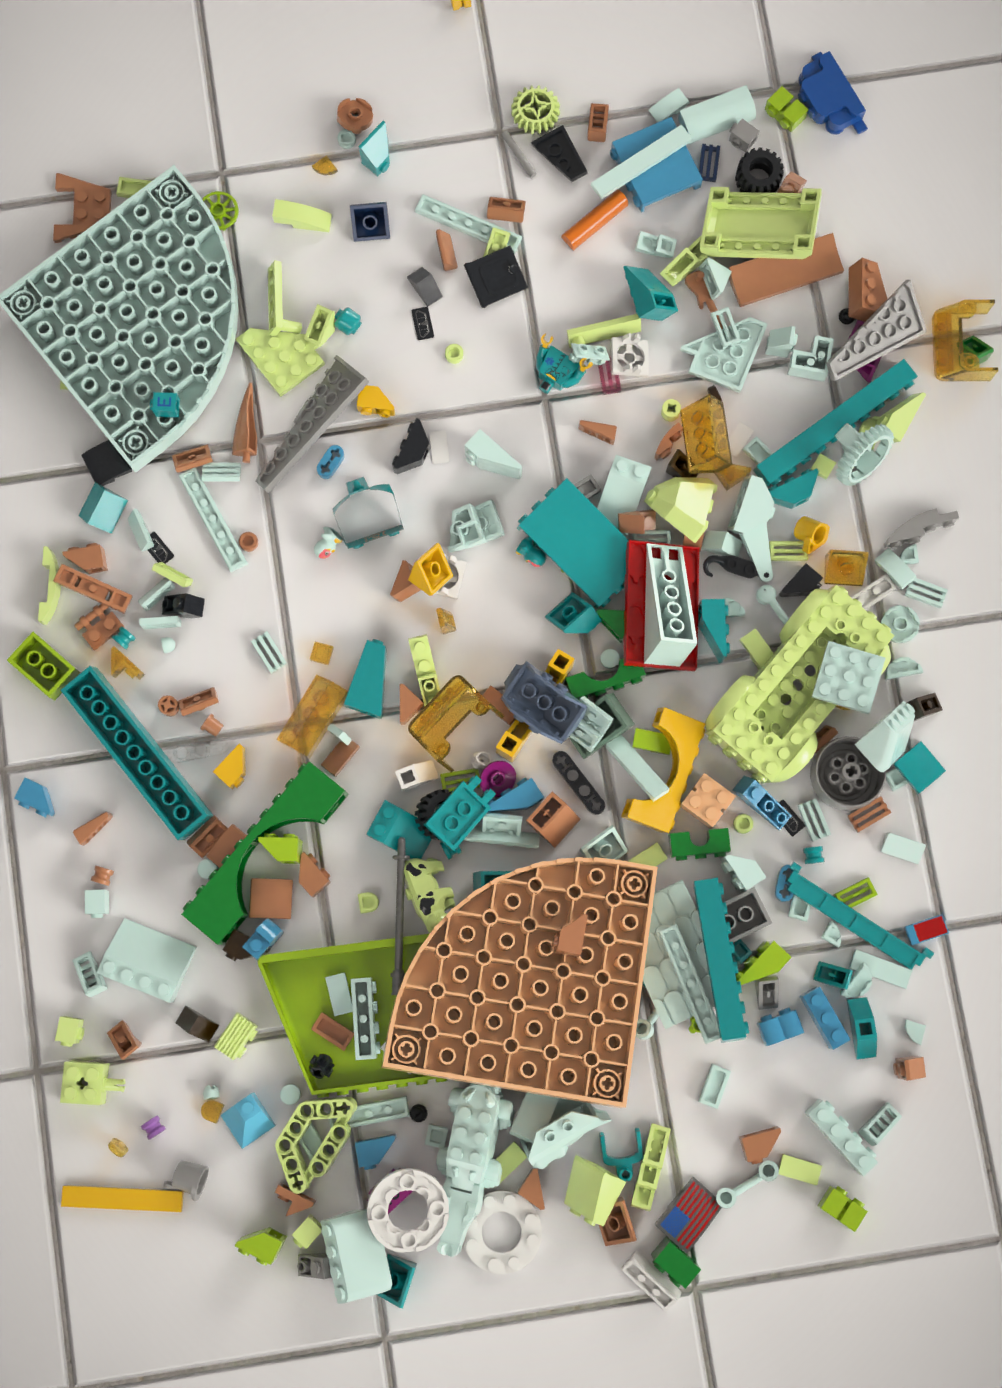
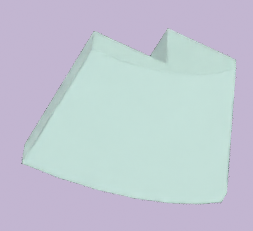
M493 500L486 501L475 507L469 503L452 511L451 537L448 552L467 549L505 535Z

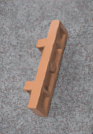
M61 564L53 580L63 587L125 614L133 598L132 595L64 564ZM110 592L108 600H105L108 593Z

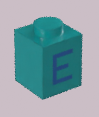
M153 392V399H150V410L153 411L156 417H179L180 398L177 393Z

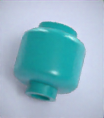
M346 307L344 310L339 309L335 315V327L345 335H350L351 333L354 335L362 324L360 322L361 316L349 307Z

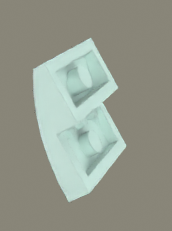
M583 696L579 700L587 706V711L570 737L589 752H592L614 718Z

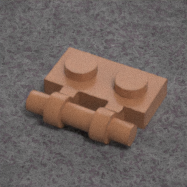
M103 604L93 607V611L86 616L80 617V621L74 625L78 631L84 626L86 627L87 631L82 636L93 650L98 649L113 635L117 634L121 626L125 627L112 611L108 615L104 614V611L109 607ZM99 616L101 620L92 626L90 622Z

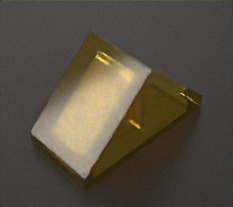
M714 461L712 471L727 491L741 482L744 477L749 476L751 467Z

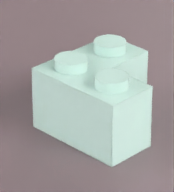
M815 335L810 352L793 350L787 375L825 381L828 375L826 362L831 358L834 339Z

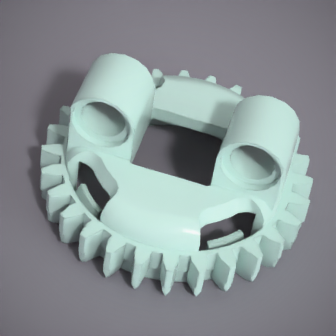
M846 423L835 435L836 439L842 444L841 446L844 451L837 465L836 478L846 486L861 483L863 479L866 480V477L871 475L881 465L880 463L885 459V456L889 454V450L894 443L893 432L886 425L876 424L875 427L859 433ZM881 440L876 451L872 450L874 443Z

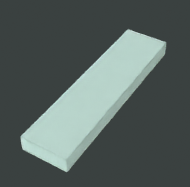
M622 735L606 744L607 750L653 802L669 792L668 786Z
M407 1096L357 1105V1110L352 1115L348 1124L352 1128L408 1117L410 1112ZM338 1118L329 1119L331 1128Z

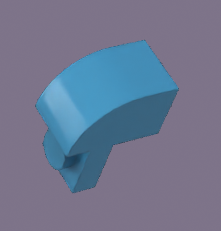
M267 918L257 927L254 934L242 948L258 961L264 952L277 942L284 931Z

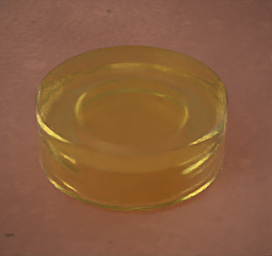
M113 1138L108 1144L110 1151L118 1157H124L128 1152L127 1146L117 1138Z

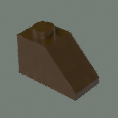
M936 693L918 697L907 702L915 710L914 721L943 710Z
M234 929L223 948V951L226 952L225 956L233 961L253 957L242 948L250 937ZM268 948L264 953H268L271 948Z

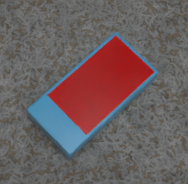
M942 914L904 927L911 946L949 933Z

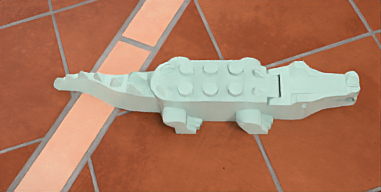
M470 1083L469 1087L465 1089L454 1088L450 1093L448 1105L451 1106L450 1112H453L455 1118L449 1146L440 1148L436 1159L438 1171H441V1174L447 1177L443 1189L449 1202L448 1222L437 1246L440 1254L453 1257L461 1252L468 1227L481 1211L484 1188L489 1189L500 1184L502 1167L499 1161L493 1159L499 1130L512 1127L515 1114L512 1102L504 1099L501 1088Z

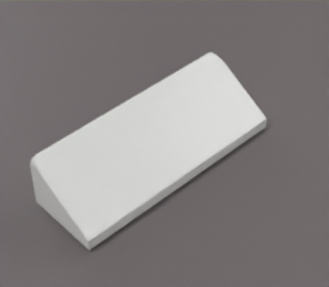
M636 1251L621 1267V1270L664 1311H667L679 1300L681 1291L639 1251Z

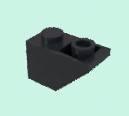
M187 593L165 596L162 603V615L200 618L203 616L205 599Z

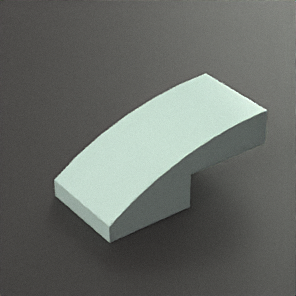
M678 88L658 101L648 111L657 122L670 118L674 113L677 115L690 102Z
M640 231L635 251L672 258L677 240L662 234L657 237Z
M889 548L874 559L875 564L885 571L890 579L901 589L905 588L916 578L913 571Z

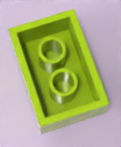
M34 632L7 659L11 665L54 701L61 695L62 692L60 690L81 673Z

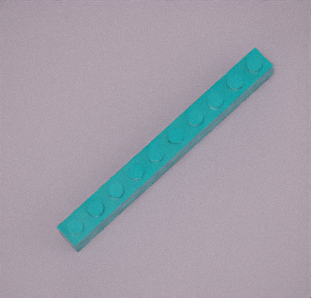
M903 359L766 458L753 471L758 477L763 478L767 487L771 484L772 486L779 484L782 481V476L785 474L790 476L797 470V465L800 463L805 465L812 459L811 455L815 452L817 454L823 452L827 448L825 445L830 441L832 444L838 441L835 435L846 423L855 428V423L859 420L861 422L867 420L871 416L870 412L874 409L876 412L885 406L884 402L888 399L893 401L900 395L899 391L903 388L905 391L915 384L913 381L918 377L907 361Z

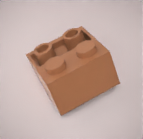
M552 791L529 816L526 823L555 848L581 819Z

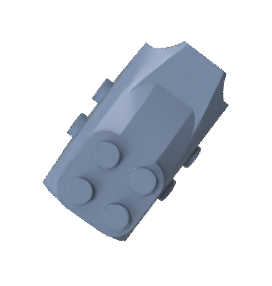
M527 661L523 665L516 664L504 682L505 693L501 697L502 701L509 711L514 714L513 717L519 722L528 724V728L532 732L540 733L562 744L574 732L585 716L587 706L567 692L568 688L561 683H555L552 680L553 677L547 672L543 671L542 673Z

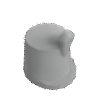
M180 1161L174 1172L172 1182L165 1181L164 1187L180 1189L190 1194L192 1200L197 1201L204 1189L209 1168L199 1164Z

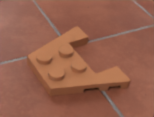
M56 173L55 189L57 192H74L73 224L54 225L53 241L60 243L62 242L61 240L67 238H76L77 235L82 234L110 213L112 192L108 188Z

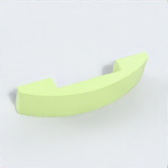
M44 546L42 565L49 569L47 602H39L38 621L43 625H47L57 608L61 585L53 581L59 570L57 559L52 550Z

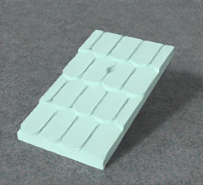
M683 880L654 892L643 982L665 1029L693 1017V1013L658 931L677 924L712 1008L715 1007L698 911Z

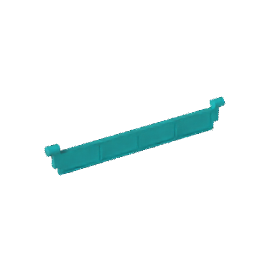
M794 861L791 863L789 868L793 871L787 879L791 883L787 888L788 891L908 969L912 970L915 964L920 966L926 957L931 959L934 955V952L927 947H924L921 953L799 875L798 873L802 867Z

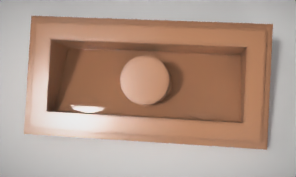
M490 197L487 218L522 223L526 201Z
M437 229L436 238L443 269L445 271L457 269L458 266L451 236Z
M340 741L321 766L336 777L360 746L353 741L348 746Z
M214 815L187 841V844L203 858L228 828Z

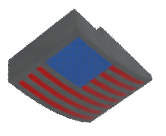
M692 1177L668 1205L667 1210L656 1221L655 1225L687 1254L709 1227L722 1207L717 1204L716 1197L697 1179Z

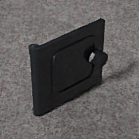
M511 246L464 264L482 308H486L494 302L528 288Z

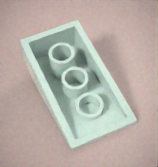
M618 455L615 456L597 507L617 529L618 513L637 511L652 468ZM622 533L627 538L628 533Z

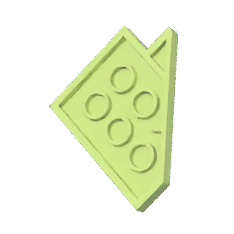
M250 328L236 338L237 343L280 397L325 365L322 358L315 351L320 346L305 340V334L279 332L277 336L269 335V330Z

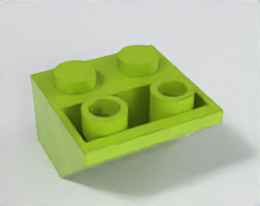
M264 834V837H258V841L278 862L282 864H300L303 841L298 836H295V834H284L283 837H278L276 834Z
M268 1227L242 1236L236 1242L235 1247L239 1248L238 1252L243 1255L249 1256L251 1254L256 1257V1261L260 1264L267 1265L268 1263L271 1265L277 1258L287 1236Z

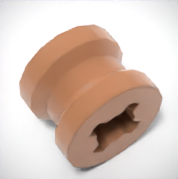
M163 696L158 702L160 712L166 716H174L180 709L178 701L172 696Z
M95 865V874L91 877V881L109 886V879L114 874V871Z

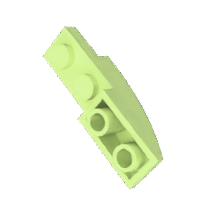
M427 634L408 638L426 714L443 711L445 708Z

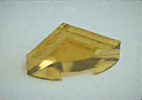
M327 155L312 165V169L321 175H332L338 172Z

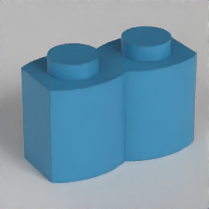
M789 1007L778 1011L779 1015L775 1017L769 1014L760 1018L761 1022H758L757 1026L765 1046H770L804 1033L796 1010H790Z

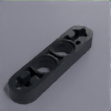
M564 751L556 752L552 759L554 767L587 810L593 815L601 814L605 809L604 800L570 756ZM557 756L566 757L564 760L565 764L568 766L571 763L572 766L563 772L562 769L565 767L562 763H556L558 760ZM571 770H575L578 773V778L575 781H571L567 777V773ZM583 785L588 786L590 789V794L587 796H582L579 793V788ZM592 794L596 796L593 798L595 803H601L600 811H598L597 809L592 810L593 803L591 801L586 803L585 801L592 796Z

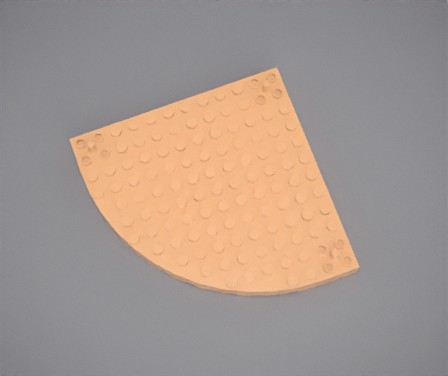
M598 857L561 858L518 868L493 879L483 887L472 892L452 908L434 927L407 969L394 1001L381 1068L616 1108H626L658 867ZM583 914L588 915L581 955L574 957L554 953L555 947L552 946L554 934L557 935L561 929Z

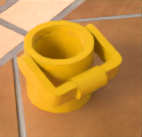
M803 516L796 523L794 536L796 539L804 542L802 551L810 554L826 543L830 527L813 518Z

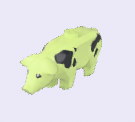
M413 858L405 861L404 875L407 887L405 894L407 900L412 901L417 915L426 925L428 932L431 933L434 927L447 915L445 911L455 907L454 893L451 887L439 888L436 879L433 877L439 871H444L442 861L428 858L427 860Z

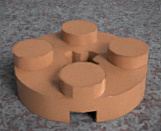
M356 98V100L345 99L338 106L337 122L343 128L352 131V133L360 134L363 130L369 128L373 122L372 107L367 101Z

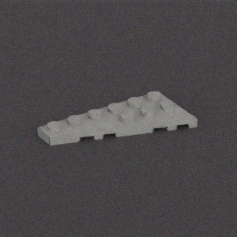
M905 280L826 362L832 380L836 381L927 332L910 280Z

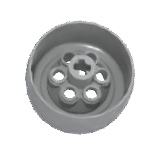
M849 736L836 738L820 748L813 759L810 768L812 787L816 795L830 807L849 811L861 809L874 801L884 787L886 771H878L855 746L861 738ZM848 756L854 758V762H849ZM835 760H839L841 762L840 767H835ZM860 765L862 766L864 772H861L859 767ZM849 768L854 772L851 777L848 776L849 773L846 774V770ZM832 774H836L838 776L837 781H832ZM858 779L862 780L861 787L856 784ZM843 784L849 785L848 791L842 789Z

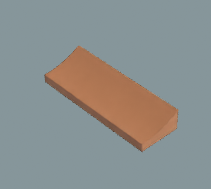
M830 233L815 238L812 255L805 259L755 258L729 267V270L732 271L729 281L739 307L841 274L844 268L838 254L834 235Z

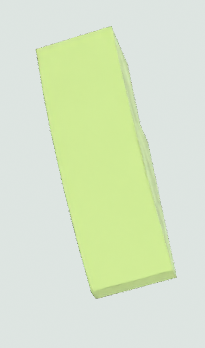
M275 199L272 217L274 223L293 225V228L329 232L332 214L300 203Z
M701 236L690 247H686L660 273L672 287L686 278L687 275L691 274L710 257L700 252Z

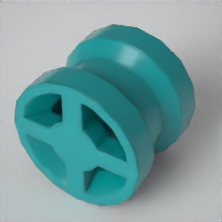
M122 626L119 628V632L111 637L126 650L129 647V643L136 639Z
M442 842L440 843L448 859H451L456 853H462L459 846L454 851H451Z
M823 846L803 848V853L806 854L805 864L825 862L821 853Z

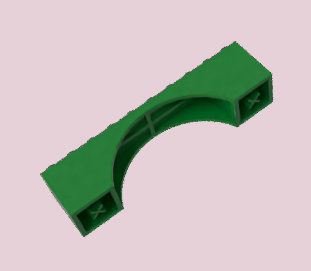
M310 761L307 764L303 763L297 771L299 774L296 778H291L286 783V790L282 794L279 793L272 801L274 804L270 809L266 808L259 816L261 818L260 821L250 826L247 830L248 835L244 840L240 839L235 844V851L231 855L225 856L221 862L223 865L220 869H215L208 877L210 881L205 886L199 887L195 893L197 896L194 900H189L184 905V912L181 915L217 945L224 946L233 930H237L249 916L243 900L242 881L247 861L253 850L260 843L258 837H264V834H270L292 823L316 822L325 824L349 795Z

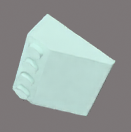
M124 918L103 956L97 974L171 1003L174 1002L197 947Z

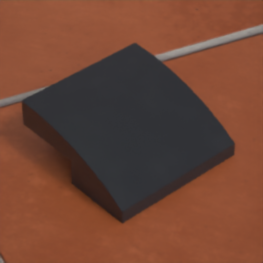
M109 440L81 455L94 482L102 486L115 482V478L132 472V468Z

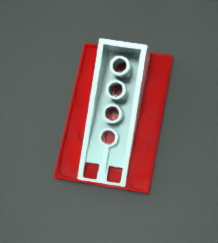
M629 540L627 542L623 636L624 666L695 671L697 669L699 547Z

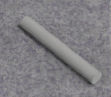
M507 130L503 131L502 137L530 178L535 177L537 173Z

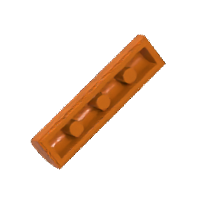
M616 190L562 234L561 238L574 251L628 206L626 196L620 190Z

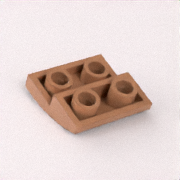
M251 878L249 918L291 919L293 880Z

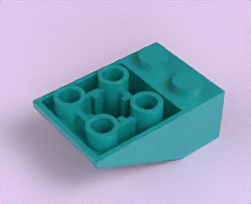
M631 266L623 267L639 318L663 321L678 312L674 295L648 269Z
M702 599L698 605V627L719 663H722L727 658V654L730 653V644L726 643L727 635H729V624H726V616L729 613L728 605H725V599Z

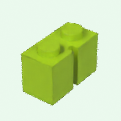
M781 86L767 100L765 110L770 117H774L780 123L782 128L792 132L806 118L809 109L798 99L790 103L794 96Z
M838 1185L836 1189L830 1186L817 1206L855 1232L868 1212L863 1208L865 1204L855 1197L853 1200L849 1199L846 1196L848 1192Z

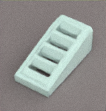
M89 951L72 960L85 995L93 997L108 989L103 976L97 974L98 965L92 952ZM89 960V964L83 967L80 966V964ZM92 968V971L84 974V971ZM95 975L94 979L87 981L88 978Z
M886 1102L858 1132L871 1146H875L902 1116L889 1102ZM885 1111L892 1116V1121L884 1114ZM880 1117L888 1124L887 1126L880 1121ZM874 1123L882 1130L881 1132L873 1125Z

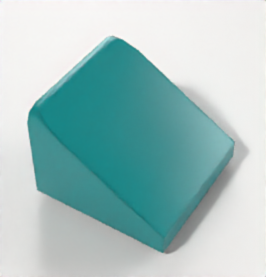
M741 939L733 943L735 953L732 954L733 962H737V966L752 954L751 950Z

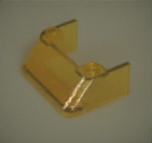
M995 299L962 300L935 311L932 316L934 375L938 380L991 381L996 375L998 367H979V359L976 355L964 353L962 319H969L974 314H988L995 304Z
M456 675L446 683L410 722L408 731L438 763L452 773L454 769L444 760L451 749L450 743L446 738L471 711L477 716H482L491 709L500 718H503L504 715L464 677Z

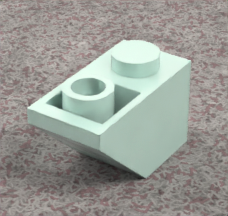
M790 326L770 330L765 354L787 358L789 352H793L794 345L797 342L798 334H795L796 327Z

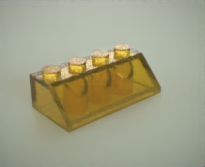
M708 394L681 409L680 414L688 472L691 474L718 473L733 465L723 402Z
M316 674L276 740L310 759L327 732L328 726L333 722L344 704L348 691Z

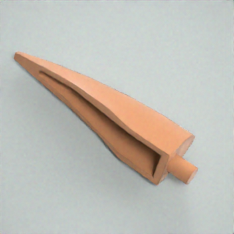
M251 382L248 384L241 403L232 447V455L243 456L242 462L250 463V456L257 455V434L253 411V384Z

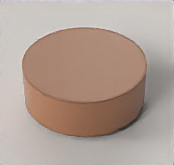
M245 532L239 538V545L244 551H254L258 546V538L252 532Z

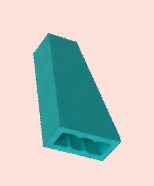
M376 639L372 641L367 640L344 702L346 708L378 719H382L387 651L382 641Z

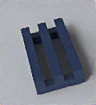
M702 143L699 165L702 181L716 182L720 154L719 145L713 147L711 144L706 146V144ZM705 151H709L706 176H702ZM712 152H716L713 177H709Z

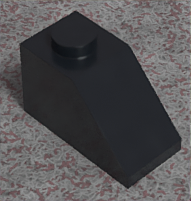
M805 563L778 595L780 597L808 596L813 590L819 589L822 586L820 582L823 577Z

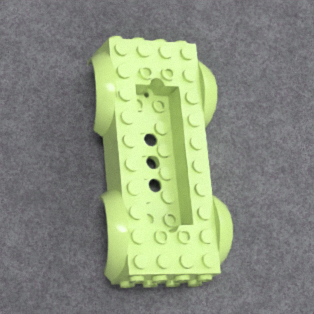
M835 585L827 590H813L782 628L779 634L782 644L754 677L742 675L713 708L705 721L707 739L715 746L718 744L727 757H733L737 761L738 767L744 771L747 769L752 774L751 778L755 779L759 784L788 780L802 770L813 757L818 746L815 730L836 706L835 704L812 698L828 641L885 657L883 673L891 659L888 643L895 635L891 633V629L887 625L877 621V617L872 612H867L862 608L860 601L855 598L852 599L848 595L847 590L842 586ZM812 665L815 668L813 676H808L805 673L806 666ZM795 680H799L802 683V688L799 691L793 688ZM783 694H788L791 697L789 705L781 703V696Z

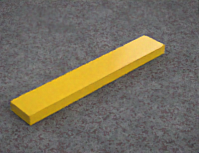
M64 1185L62 1188L61 1207L182 1212L184 1191Z

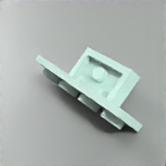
M487 812L483 817L482 827H474L464 840L539 848L540 835L537 833L521 832L522 816Z

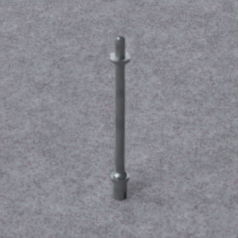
M403 837L398 839L397 855L393 856V859L397 860L395 969L390 973V977H392L391 995H397L405 975L402 969L405 860L410 859V856L405 855V838Z

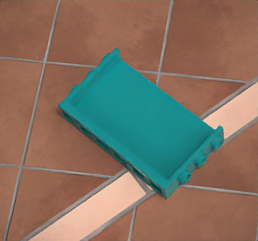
M566 478L556 489L552 487L544 495L546 499L542 503L538 501L531 508L533 510L532 513L529 515L524 514L518 520L520 524L517 529L519 531L522 529L596 604L594 606L596 609L600 606L604 608L611 601L609 597L613 593L617 595L624 588L622 584L625 582L626 548L629 540Z

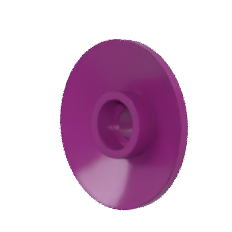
M494 761L488 764L480 774V779L482 780L480 788L483 792L491 788L496 793L494 797H501L500 794L503 791L513 788L516 782L515 769L506 761Z

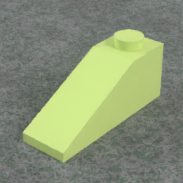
M924 392L912 394L877 420V425H886L893 432L894 443L901 442L926 394Z

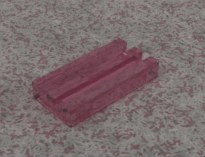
M609 357L610 361L605 362L610 390H606L603 367L598 365L603 395L621 393L619 375H614L616 389L613 388L609 364L611 357Z

